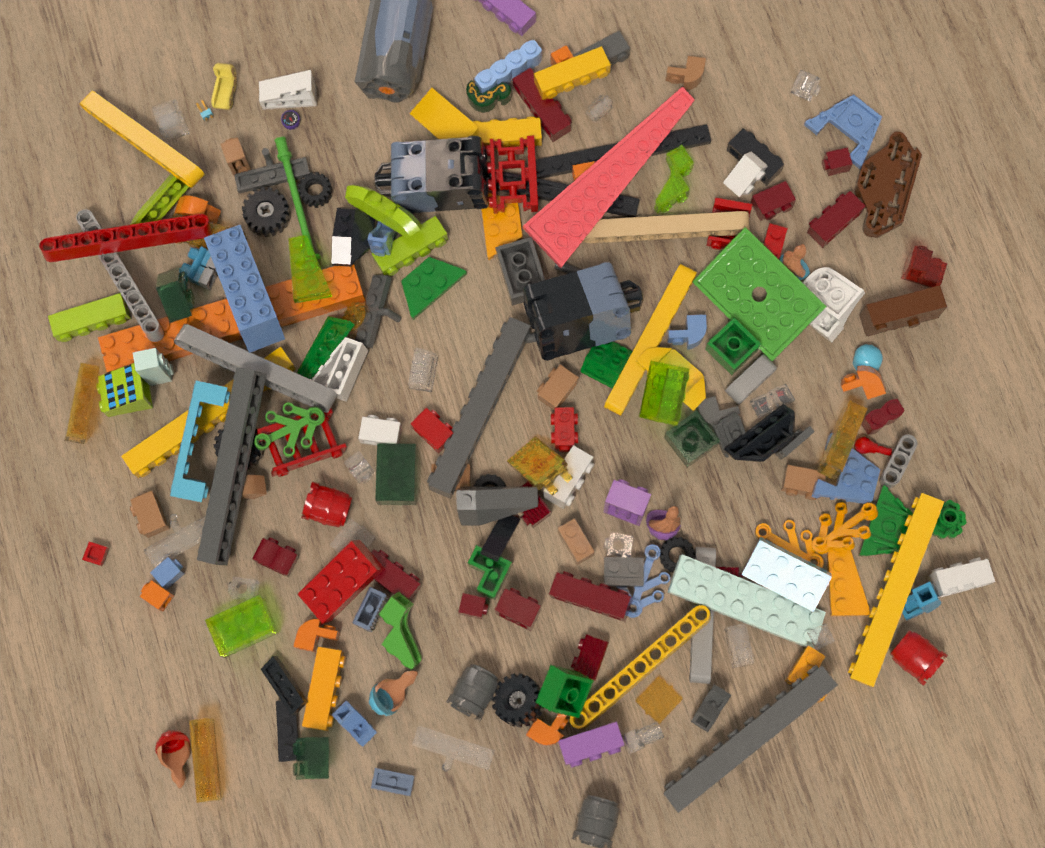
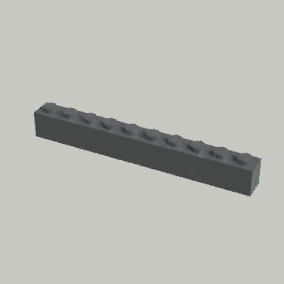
M512 317L509 318L508 322L503 323L500 331L502 334L499 339L496 338L494 341L493 353L487 356L484 364L486 367L484 371H480L478 374L476 388L471 389L468 396L470 400L467 405H463L460 412L462 416L459 422L456 421L453 426L452 432L454 433L451 439L448 438L444 445L445 451L443 455H439L435 465L437 468L428 477L429 489L449 499L452 498L531 333V325Z
M236 367L200 547L198 549V561L214 565H228L266 373Z
M817 665L813 666L807 671L809 676L804 680L798 678L791 684L793 688L786 693L784 690L775 697L777 701L772 705L767 703L759 710L761 714L756 718L751 716L743 723L745 725L743 729L739 731L736 728L728 735V741L724 744L721 741L712 748L713 753L708 757L704 754L696 760L698 765L693 769L689 766L680 773L682 777L678 781L673 779L664 786L666 790L663 794L678 813L681 812L838 686L822 665L819 668Z

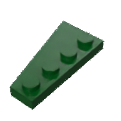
M328 316L300 365L297 374L312 379L319 371L320 366L329 360L332 352L344 340L355 324L348 320Z

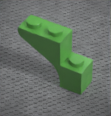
M398 592L391 596L379 613L387 624L393 626V629L381 645L385 647L389 654L397 657L402 665L412 670L422 661L420 651L408 627V614L414 604Z

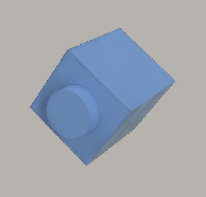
M169 557L150 572L165 589H168L185 574L181 570L183 568L182 564L177 559L172 560Z

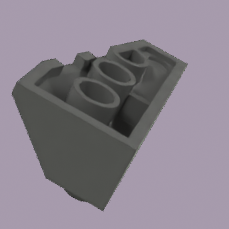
M460 487L456 490V498L461 526H481L538 507V488Z

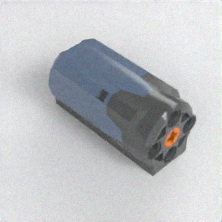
M370 0L354 81L369 99H384L398 103L412 96L414 87L420 80L433 9L431 0Z

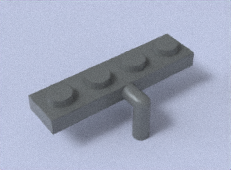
M263 148L262 154L266 167L234 174L238 193H245L261 189L260 187H269L288 182L283 162L273 164L269 150ZM306 157L290 161L295 180L304 178L305 174L310 175Z
M373 275L355 338V341L363 343L366 348H373L381 316H387L395 322L401 321L400 315L389 308H384L392 279L388 275Z

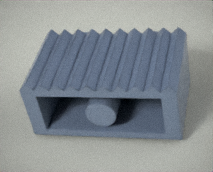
M369 587L352 623L370 633L373 632L372 629L375 628L374 625H377L376 622L380 618L379 613L387 603L386 600H389L387 595Z

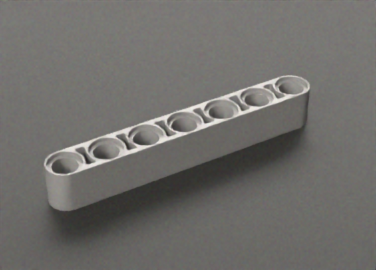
M696 547L695 560L716 567V548ZM693 603L692 609H694L696 606H699V605ZM708 609L711 613L710 622L691 638L690 683L710 684L714 611ZM699 611L696 618L704 620L707 617V612Z

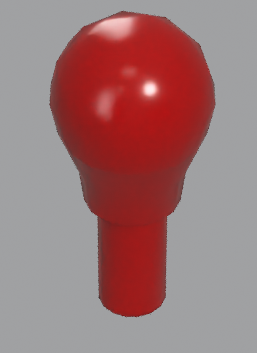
M867 437L858 438L854 444L856 451L861 454L880 453L890 456L892 453L891 448L880 446Z

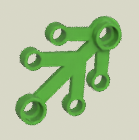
M290 402L283 405V413L286 415L293 413L304 417L298 421L277 415L274 411H268L265 415L267 423L272 424L276 422L285 425V427L269 435L264 433L257 435L255 438L256 448L266 450L269 448L270 443L290 434L288 443L283 449V454L286 457H292L295 454L294 447L300 429L308 425L307 431L300 444L304 449L310 448L315 427L321 425L325 418L322 409L311 407L306 410L296 407ZM291 406L292 410L290 412H287L285 410V407ZM272 414L275 416V418L273 420H269L267 416ZM313 414L318 415V419L313 420L311 416ZM305 439L310 441V444L307 446L303 444ZM265 440L266 445H259V441ZM287 448H291L293 452L291 454H287L285 450Z

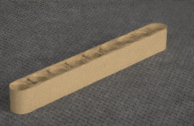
M737 211L600 219L583 242L608 243L738 235L745 227L750 231L749 213Z

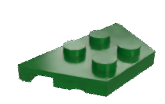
M431 257L423 261L401 280L411 319L417 318L466 276L467 272L464 269Z
M885 485L881 487L875 505L878 510V516L871 520L868 525L871 536L863 540L858 556L899 552L901 545L897 544L901 533L905 534L908 527L904 525L908 515L912 516L913 513L908 508H905L903 503Z

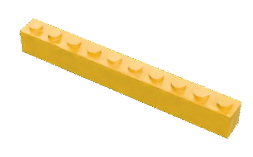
M281 347L264 358L294 372L296 370ZM234 379L223 386L227 387V391L230 394ZM264 386L263 392L271 388ZM230 396L228 403H224L223 406L199 402V405L202 406L200 417H196L195 424L198 425L196 437L192 436L190 443H195L203 433L211 432L219 422H225ZM189 410L121 456L133 475L137 478L145 477L155 466L163 465L171 455L179 454Z
M921 493L919 498L915 497L911 507L915 509L912 516L908 515L904 525L908 527L905 534L901 533L897 543L901 545L899 552L894 551L890 561L894 565L891 571L887 569L883 580L887 583L885 588H880L876 599L880 600L877 607L873 606L869 616L872 618L870 626L866 625L863 631L864 643L863 645L858 644L855 655H858L856 663L852 662L848 673L851 674L850 679L871 688L874 687L944 501Z

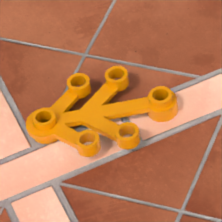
M843 502L837 503L835 505L837 515L834 530L828 534V528L832 524V519L829 514H822L819 517L821 523L819 536L813 539L811 543L812 549L818 554H826L830 549L852 550L855 547V543L851 537L868 539L871 536V532L868 526H861L858 529L851 528L863 519L874 520L878 516L876 506L872 503H865L858 514L844 523L848 508ZM838 537H845L842 541H834Z
M787 520L783 524V529L787 532L790 543L771 533L770 526L765 523L759 524L756 527L755 536L758 539L760 537L767 539L809 562L815 560L817 566L823 568L824 560L822 556L815 553L812 549V533L809 530H804L800 534V540L805 542L806 554L800 550L795 533V523L792 520ZM786 523H791L792 529H787ZM760 529L765 530V531H766V535H764V536L760 535V534H759V530H760ZM804 533L809 534L808 540L803 538Z

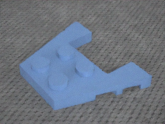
M852 95L835 104L829 110L821 112L812 119H808L804 126L816 135L828 123L839 129L858 144L851 152L850 157L852 163L860 169L882 116L855 95Z
M830 433L824 450L842 457L836 486L818 479L815 482L811 497H829L830 500L837 498L846 499V502L871 503L880 469L836 435Z

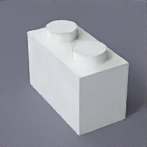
M751 151L741 158L723 183L738 197L745 194L749 195L755 188L753 186L754 183L760 181L766 174L764 171L768 166Z
M368 415V417H362L358 439L363 444L398 449L402 425L394 418L382 420L378 416Z

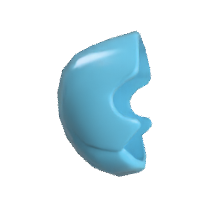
M863 344L856 349L852 364L856 371L857 366L861 365L873 367L878 371L883 361V355L879 348Z

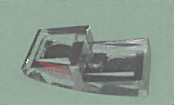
M784 384L752 399L750 404L757 417L760 418L772 413L782 404L788 405L794 402L795 399L787 384Z

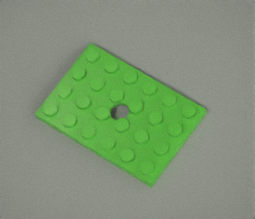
M746 227L693 281L730 320L735 318L761 343L759 349L771 361H774L827 308ZM757 287H763L767 292L765 300L761 302L755 301L752 297V292Z

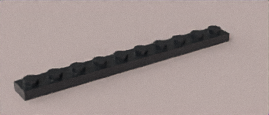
M707 124L670 132L651 156L711 144ZM617 143L537 159L536 177L543 179L572 173L573 165L597 162Z
M488 171L484 172V180L487 182V188L488 180L492 179L491 173H488ZM503 171V182L522 181L521 175ZM537 178L538 199L552 201L569 185ZM526 181V189H517V195L530 197L529 181ZM496 183V191L509 193V190H500L499 183ZM619 195L606 213L634 218L637 215L640 199Z

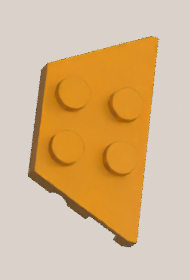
M497 195V204H500V196ZM518 203L504 204L505 213L498 211V214H494L493 208L490 207L481 209L488 260H491L496 255L495 247L523 239Z

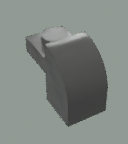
M715 396L704 399L696 408L701 423L712 430L713 424H719L720 420L736 412L740 415L738 406L719 411Z
M714 684L703 699L691 722L708 732L729 701L731 694Z

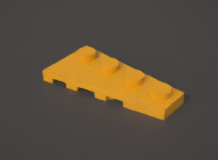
M838 537L834 541H842L845 537ZM830 549L827 552V568L832 573V578L828 584L830 616H870L871 612L851 550Z

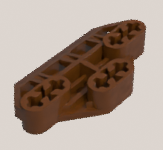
M902 132L892 133L886 147L863 163L857 177L854 193L857 197L862 198L866 206L867 213L862 230L868 237H881L901 226L905 218L922 154L917 147L915 150ZM895 142H897L898 146L895 150V155L893 156V160H890V156L894 149L893 147L895 145ZM907 151L910 152L909 158L912 159L911 162L901 160L902 156L906 157ZM869 169L870 175L868 177L867 184L864 189L863 183L865 181L866 174ZM902 171H905L903 178L905 185L895 183V180L900 179ZM895 194H898L896 202L898 209L888 206L889 203H893ZM876 208H879V209H878L879 213H878L877 216H876V219H875L876 221H875V223H874V228H873V227H871V226H872L871 222H872L873 219H874V214H875V212H876ZM888 218H892L891 221L894 222V224L882 230V227H886Z

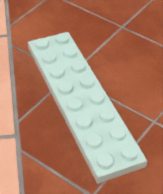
M683 554L679 556L667 591L670 594L695 604L703 605L710 610L803 647L809 645L813 649H815L826 612L817 608L813 612L770 589Z

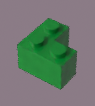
M476 545L468 561V566L484 573L477 587V592L496 600L512 567V562L502 557L497 562L481 555L482 548Z

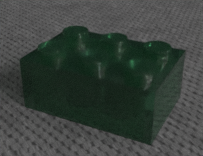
M180 267L160 273L157 277L156 290L170 323L192 316V311L195 309L193 290L188 289L187 275L185 271L181 272Z
M377 444L375 501L378 505H416L418 457L416 444Z

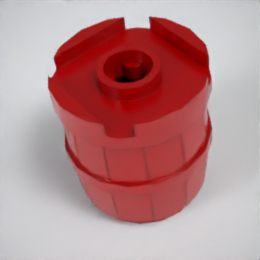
M312 482L310 486L311 491L307 494L301 518L308 521L311 519L325 526L344 527L353 497L336 488L321 486L320 483Z
M911 630L907 632L890 654L902 670L915 677L922 686L927 683L924 679L928 680L942 665L944 662L942 657L944 659L948 657V654L942 650L940 651L930 640Z

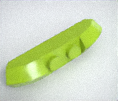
M170 174L137 212L130 225L161 220L189 186Z
M347 186L345 198L349 204L404 237H410L421 230L422 225L417 218L390 199L367 187Z

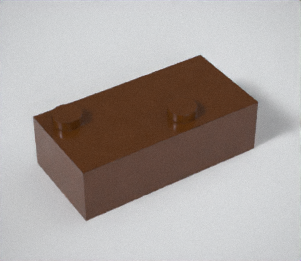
M936 286L866 304L859 317L867 337L906 326L914 328L922 322L937 319L947 308L941 286Z

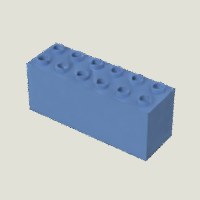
M241 225L205 237L204 240L248 352L250 353L285 340Z

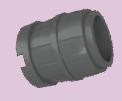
M471 664L470 667H466L458 679L453 693L449 695L446 702L452 703L450 706L468 717L471 714L476 715L475 720L481 721L485 714V709L494 697V692L498 686V678L488 670Z
M587 795L586 799H583L580 811L578 812L576 831H573L571 839L576 841L578 837L579 840H582L581 843L597 848H604V845H607V848H612L613 841L611 840L618 824V803Z

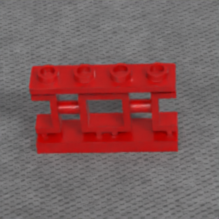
M534 135L527 136V139L519 138L520 146L502 147L501 139L494 141L493 138L490 139V145H486L487 156H491V162H487L488 173H491L492 179L488 180L489 191H492V197H489V207L493 208L494 214H498V211L505 213L504 204L523 203V211L531 210V212H538ZM524 147H527L528 167H525L524 160H515V155L524 154ZM494 148H498V156L507 155L508 161L498 162L499 169H495ZM521 168L522 181L503 182V169ZM526 181H529L530 202H527L526 195H517V189H526ZM496 183H499L500 190H509L510 195L500 196V204H497Z

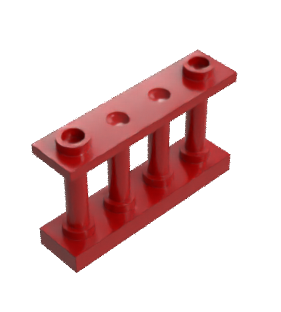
M331 408L329 412H324L325 418L321 424L330 448L320 452L313 435L312 446L310 447L312 455L302 458L297 444H295L294 461L284 464L274 441L269 446L276 467L272 468V477L277 475L282 477L289 474V471L330 457L335 459L343 455L347 447L346 443L337 444L328 422L333 413ZM313 414L311 418L317 420L318 415ZM296 416L290 419L298 421L304 417ZM274 423L257 429L256 436L262 433L269 435L285 427V425ZM308 425L301 428L304 434H306ZM288 434V435L285 436V438H286V440H287V443H288L290 434Z

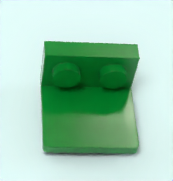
M614 341L592 347L585 357L580 372L613 389L633 351Z

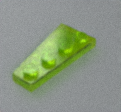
M307 235L288 238L294 302L300 303L332 297Z

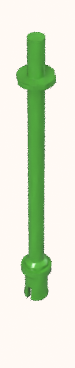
M278 137L274 140L278 151L277 158L283 162L308 253L304 260L305 262H310L312 272L320 271L317 260L321 258V255L315 254L290 163L292 153L288 149L286 137Z

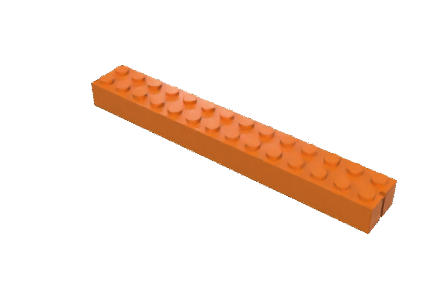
M354 264L351 267L333 266L265 287L280 327L366 302ZM227 299L157 319L164 331L163 338L157 342L150 341L140 325L98 337L107 373L133 364V352L156 348L160 353H163L164 358H167L168 361L192 355L193 353L180 348L174 343V339L184 324L193 326L228 343L243 339Z

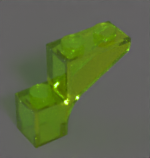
M683 145L666 154L665 161L669 166L671 175L655 201L654 210L656 214L660 212L665 213L672 208V205L676 203L681 204L688 199L690 189L682 177L692 172L694 162Z

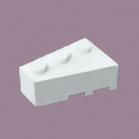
M311 70L259 81V102L262 109L317 106L316 84Z
M574 445L563 460L566 466L553 477L549 487L546 486L544 489V498L562 509L566 505L570 506L575 498L573 493L576 489L580 490L585 481L582 479L585 473L589 474L594 467V463H592L593 456Z

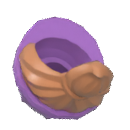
M672 506L668 511L654 510L647 514L646 524L652 536L658 540H668L678 533L681 528L678 507Z

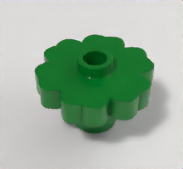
M948 500L943 504L932 533L933 536L939 539L946 537L953 539L962 533V526L967 521L965 512L959 511L960 505L958 503Z

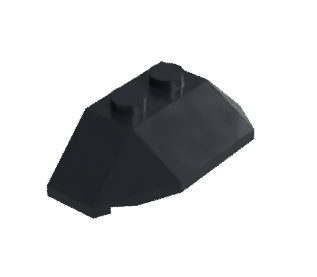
M337 208L332 234V266L351 267L356 260L370 250L367 239L369 232L375 226V219L358 208Z
M782 404L723 449L724 452L734 460L764 462L794 439V410Z

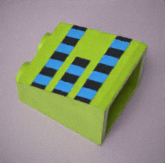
M134 363L98 376L99 383L96 384L98 393L101 394L99 407L106 416L112 417L153 408L150 385L136 372Z

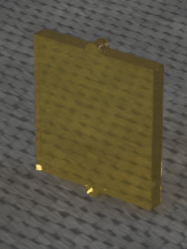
M658 676L635 702L645 711L646 715L649 714L660 724L683 698L673 690L672 685L669 686Z

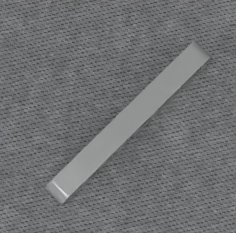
M83 209L77 213L76 220L83 232L102 229L90 210ZM117 253L98 255L147 338L152 342L160 341L164 336V331Z
M188 324L182 326L174 339V343L180 348L233 372L236 371L237 367L266 373L264 386L311 407H318L323 412H329L337 397V393L324 385Z

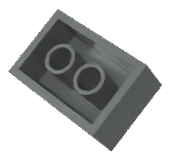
M531 237L495 247L498 263L512 306L524 303L523 288L526 285L545 280Z

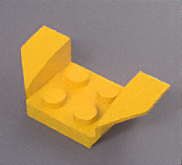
M648 347L637 358L636 361L647 370L648 378L676 403L681 404L683 402L694 411L706 398L703 374L675 349Z

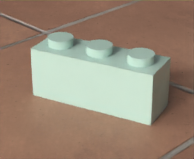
M156 348L133 352L135 370L150 386L172 381L171 375H174L173 366L169 364L167 358H164L163 353H160Z

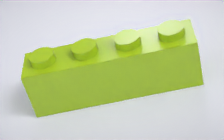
M436 216L422 223L421 230L406 238L402 235L395 239L390 255L377 256L371 253L373 260L383 275L393 276L400 268L412 265L417 258L425 257L432 249L440 248L448 241L447 232Z
M121 293L49 315L48 319L53 337L59 342H67L76 336H86L95 330L101 331L114 324H124L131 317L127 303Z

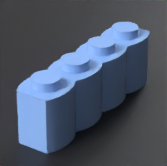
M535 40L528 41L521 46L520 50H514L505 59L496 61L490 69L479 72L474 80L480 94L501 82L509 84L512 78L530 67L532 69L539 65L542 61V49Z

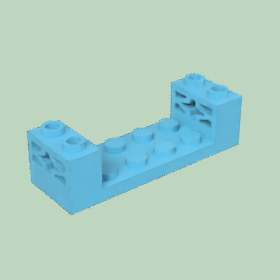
M195 380L170 496L201 503L202 498H207L209 487L205 486V481L184 477L183 474L187 475L190 463L186 462L187 455H192L194 444L190 442L192 436L196 437L198 429L195 420L196 417H200L202 406L199 405V402L223 406L224 403H228L230 396L227 387Z

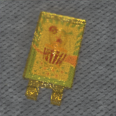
M536 436L507 460L508 464L535 488L540 490L544 487L552 496L558 492V489L552 482L557 476L560 475L567 483L573 479L572 475L567 472L566 466L568 464L565 459Z

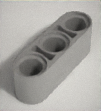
M763 354L725 392L739 405L768 379L778 367Z
M904 435L896 443L880 476L881 486L885 485L891 489L901 480L917 447V440L914 436ZM902 442H908L911 448L906 449L903 446ZM894 458L901 459L902 466L895 464ZM887 474L893 476V483L887 481Z

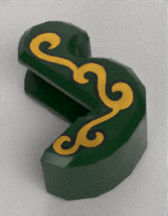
M472 80L467 84V100L470 106L478 112H490L495 108L498 101L501 102V105H506L511 100V87L507 83L501 82L480 94Z

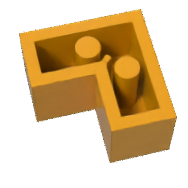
M808 645L802 651L785 682L791 685L798 678L804 680L809 676L807 671L815 665L819 668L826 656ZM826 695L822 699H820L818 703L823 702Z

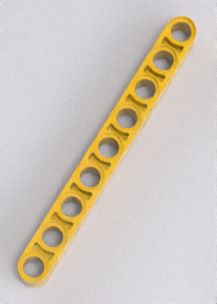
M91 91L79 103L87 113L190 188H193L205 175L197 165L96 92Z
M682 264L678 266L608 396L604 408L620 416L623 414L646 371L636 361L637 358L648 347L659 346L696 277V271Z
M699 605L692 609L585 702L581 715L585 718L582 725L578 726L575 722L576 717L570 716L571 725L580 730L590 726L705 627L711 620V613L708 608ZM699 611L707 612V617L704 620L696 618ZM688 623L692 626V629L689 633L685 634L681 632V627ZM673 636L677 640L676 644L669 647L666 645V640ZM658 649L661 651V657L654 660L651 658V653ZM638 663H645L646 669L644 672L638 673L636 671ZM626 675L630 676V684L622 686L621 678ZM611 688L614 689V698L607 699L606 691ZM593 702H599L600 709L597 712L591 711L590 707Z

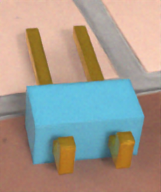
M201 100L204 107L206 108L205 111L202 112L198 103L196 104L201 111L200 115L202 116L203 120L206 119V121H208L207 118H213V113L211 112L210 108L207 109L203 100Z

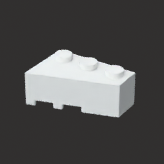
M345 337L332 352L329 360L320 366L317 374L310 380L334 390L337 393V399L347 402L368 349L363 343Z
M980 557L969 560L968 564L962 565V562L950 565L951 568L943 569L941 567L931 570L932 574L927 576L928 582L933 584L939 598L990 585L995 582L988 559L981 560Z

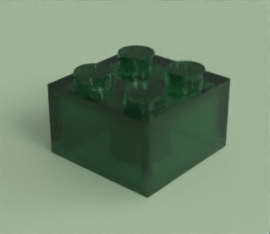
M697 410L668 430L664 436L665 440L687 468L715 449L720 443L718 437Z
M303 737L296 739V743L293 744V754L296 755V763L293 764V775L296 776V780L329 779V737Z

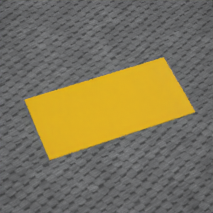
M433 88L427 92L409 113L438 139L469 137L479 128Z

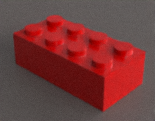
M353 540L297 595L322 624L331 622L385 568L361 540Z

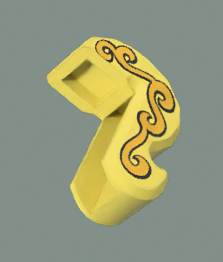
M217 63L213 67L217 77L211 104L213 108L229 110L232 107V96L236 89V70L231 64Z

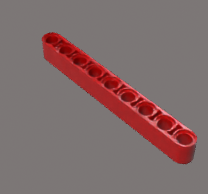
M196 214L48 237L41 240L39 248L46 261L58 262L204 239L211 235L212 229L206 215Z

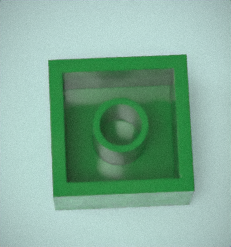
M733 318L707 343L705 350L724 369L733 375L759 351L761 343Z
M550 665L536 703L551 712L579 718L594 680L578 671Z

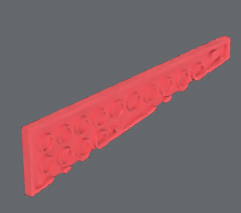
M683 87L523 225L522 228L560 269L693 104L695 99Z

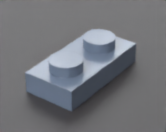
M375 768L371 788L411 796L415 776Z

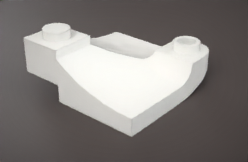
M824 267L812 272L803 283L827 306L810 326L832 343L844 329L843 326L865 292L838 272Z

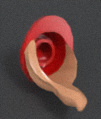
M169 730L162 733L157 740L155 753L160 763L170 769L172 781L181 789L186 780L183 765L189 758L190 741L185 733H181L178 730Z

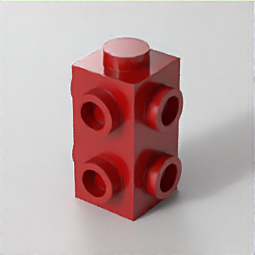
M574 407L554 408V414H551V425H555V432H551V444H555V449H559V452H569L574 443H578V432H574V425H578V413H574Z

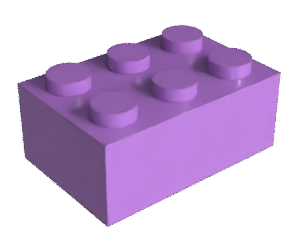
M621 479L618 481L614 480L606 498L603 512L640 526L651 494L645 488L629 486L630 483Z
M617 722L558 741L565 765L570 764L571 768L582 765V760L588 758L590 762L602 758L601 754L606 752L609 755L621 752V747L624 746Z

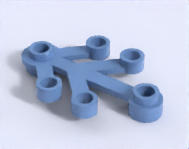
M651 544L645 549L644 586L634 587L635 591L631 605L636 606V611L632 612L629 610L628 617L630 618L638 617L642 613L643 607L654 602L660 603L664 598L663 592L656 590L651 596L640 600L643 592L660 584L665 585L670 581V575L667 572H662L658 577L647 581L653 562L660 556V548L657 545ZM650 550H654L656 552V555L654 557H651L649 555ZM666 575L668 580L662 581L661 576ZM616 587L620 590L629 592L627 587ZM656 593L661 594L660 600L654 598Z

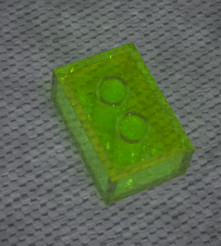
M650 361L639 417L678 426L690 369Z
M261 595L255 596L205 620L219 656L223 658L229 657L279 633L265 599Z

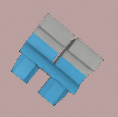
M191 247L188 252V258L194 260L192 266L186 263L182 264L180 272L188 277L190 282L211 291L217 278V271L209 250L204 247H200V249Z

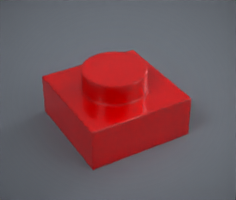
M89 541L82 560L103 566L109 548Z

